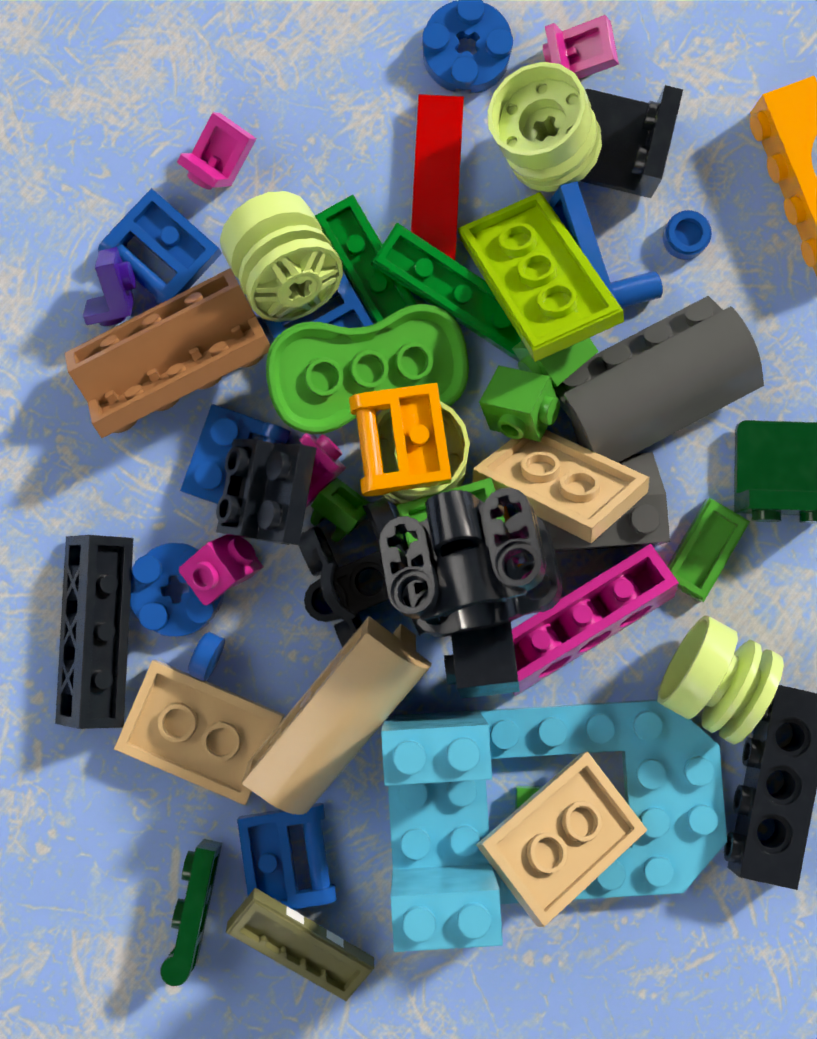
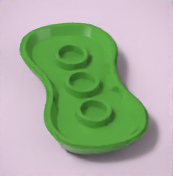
M415 304L402 308L376 324L359 328H346L322 322H302L293 325L275 338L269 348L266 361V379L269 395L277 414L292 429L308 434L332 432L355 419L356 415H352L350 412L349 397L358 393L437 383L440 401L450 407L461 397L466 389L469 374L467 346L460 326L447 311L426 304Z

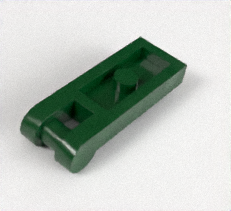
M203 839L196 847L195 852L188 851L182 870V880L189 881L185 899H178L171 928L179 929L175 948L170 952L160 968L162 980L170 986L182 985L198 962L222 842Z

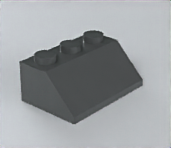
M653 452L636 453L618 462L650 477L648 493L594 542L589 543L540 518L549 530L555 552L638 547L649 544L653 546L670 542L666 492Z

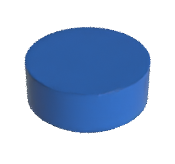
M692 210L680 211L672 216L665 226L662 236L663 244L672 256L683 260L693 259L699 256L708 246L712 231L708 220L699 212Z
M212 632L205 633L191 656L188 665L189 675L204 682L210 677L222 654L225 638Z

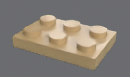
M548 430L545 431L540 442L526 438L510 439L473 468V483L491 477L495 491L501 488H514L521 491L532 504L536 516L589 543L594 542L648 493L650 478L596 452L593 453V451Z
M152 660L114 750L246 805L252 794V791L242 784L248 761L281 723L285 715L212 683L201 681L165 663Z
M584 752L572 760L478 842L476 846L537 927H545L634 844L647 829L589 752Z

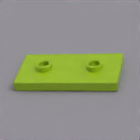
M541 192L458 228L461 242L535 362L624 322L623 309Z

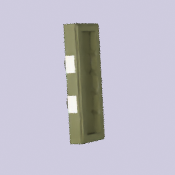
M257 888L253 889L227 922V934L344 1001L350 998L375 968L373 956Z

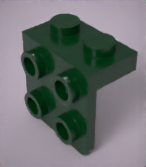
M744 420L737 424L735 428L734 467L735 513L752 514V521L780 522L781 515H799L800 523L817 524V422Z

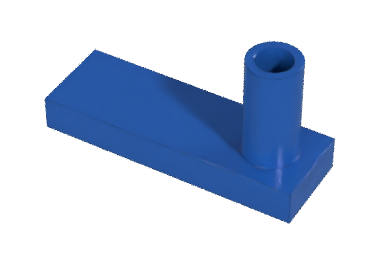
M578 181L560 185L548 203L620 307L625 308L661 298L663 294L662 281L655 271L610 282Z

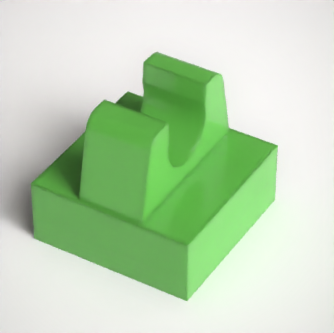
M336 478L319 492L311 504L314 511L310 522L312 525L317 526L324 518L328 519L336 525V530L332 534L331 539L338 542L346 534H350L365 519L367 515L363 505L370 502Z

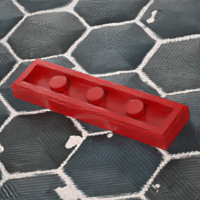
M418 94L411 232L455 260L464 96Z

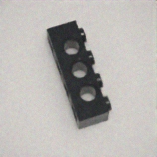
M779 685L764 716L754 728L753 737L747 738L743 748L742 762L747 768L743 785H738L735 791L733 810L734 813H737V820L734 832H729L727 835V843L724 846V858L728 861L727 868L740 878L798 890L817 790V693ZM789 723L793 731L792 739L788 745L779 747L776 742L777 729L782 724ZM780 770L784 777L783 786L777 793L769 794L766 787L767 779L770 774ZM772 818L775 824L773 835L765 841H759L757 836L758 826L762 821Z

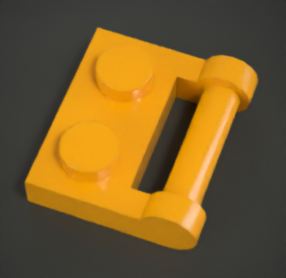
M437 383L364 392L349 397L350 412L352 415H356L364 470V477L360 479L363 496H379L393 491L451 484L452 478ZM390 409L399 469L398 472L384 473L376 412Z

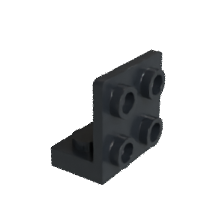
M665 85L658 101H649V103L585 89L591 109L601 129L602 147L596 164L585 178L580 181L652 198L663 177L683 89Z

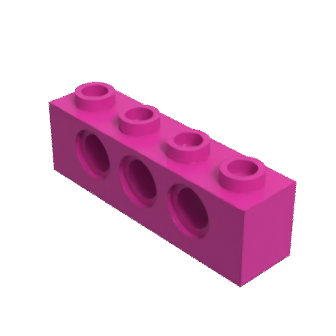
M652 544L647 545L566 595L552 609L546 612H539L512 629L520 692H513L514 696L674 598L679 582Z

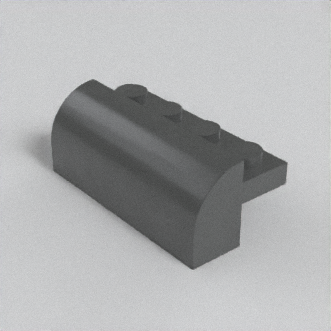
M706 296L595 354L561 384L553 386L556 397L560 401L561 408L571 419L578 445L618 463L763 387L764 380L757 346L743 319L732 306L723 310L712 298Z

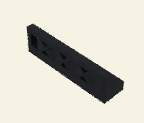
M100 535L66 536L55 724L77 729L123 728L134 538Z

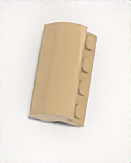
M368 616L248 761L242 784L282 811L296 815L307 813L432 666L431 662L416 652V635L402 624L392 634Z

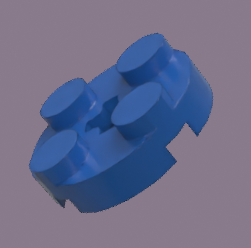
M482 0L450 2L439 8L430 17L422 34L424 65L431 78L447 90L456 92L457 88L460 90H470V93L483 92L499 82L507 71L513 48V36L510 26L496 8L484 3ZM463 38L475 40L477 53L472 55L469 51H464L460 54L457 51L460 43L459 40Z
M167 543L151 549L146 555L135 561L132 568L130 606L144 628L164 636H186L202 630L214 618L223 602L224 593L207 606L202 604L189 585V591L181 594V602L175 604L172 596L165 595V587L170 585L172 577L178 576L180 583H187L180 574L179 567L199 549L184 543Z

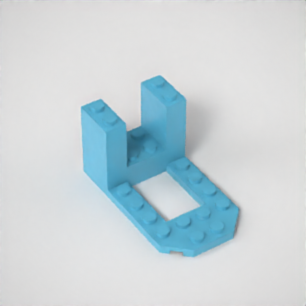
M657 700L389 715L383 723L381 730L384 786H388L393 866L391 914L394 952L503 946L500 904L519 902L476 846L478 842L489 834L486 780H492L491 759L622 751L625 801L646 827L647 831L574 900L684 893L727 843L720 745L691 719L688 720L664 707Z

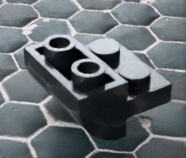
M233 439L232 448L229 450L225 460L227 475L223 496L220 498L216 509L218 519L216 532L285 545H299L317 448L303 444L270 443L258 439Z

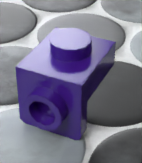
M114 247L101 250L98 253L95 270L104 296L86 301L83 312L86 325L99 323L101 326H112L121 323L126 317L131 316L134 301L132 289H136L135 276L130 262H122L118 248Z

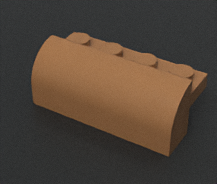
M231 268L64 354L68 373L88 402L92 425L100 437L104 438L112 433H122L129 430L139 419L154 411H165L173 407L180 398L197 389H207L214 386L221 380L222 376L240 367L247 368L257 364L268 353L271 345Z

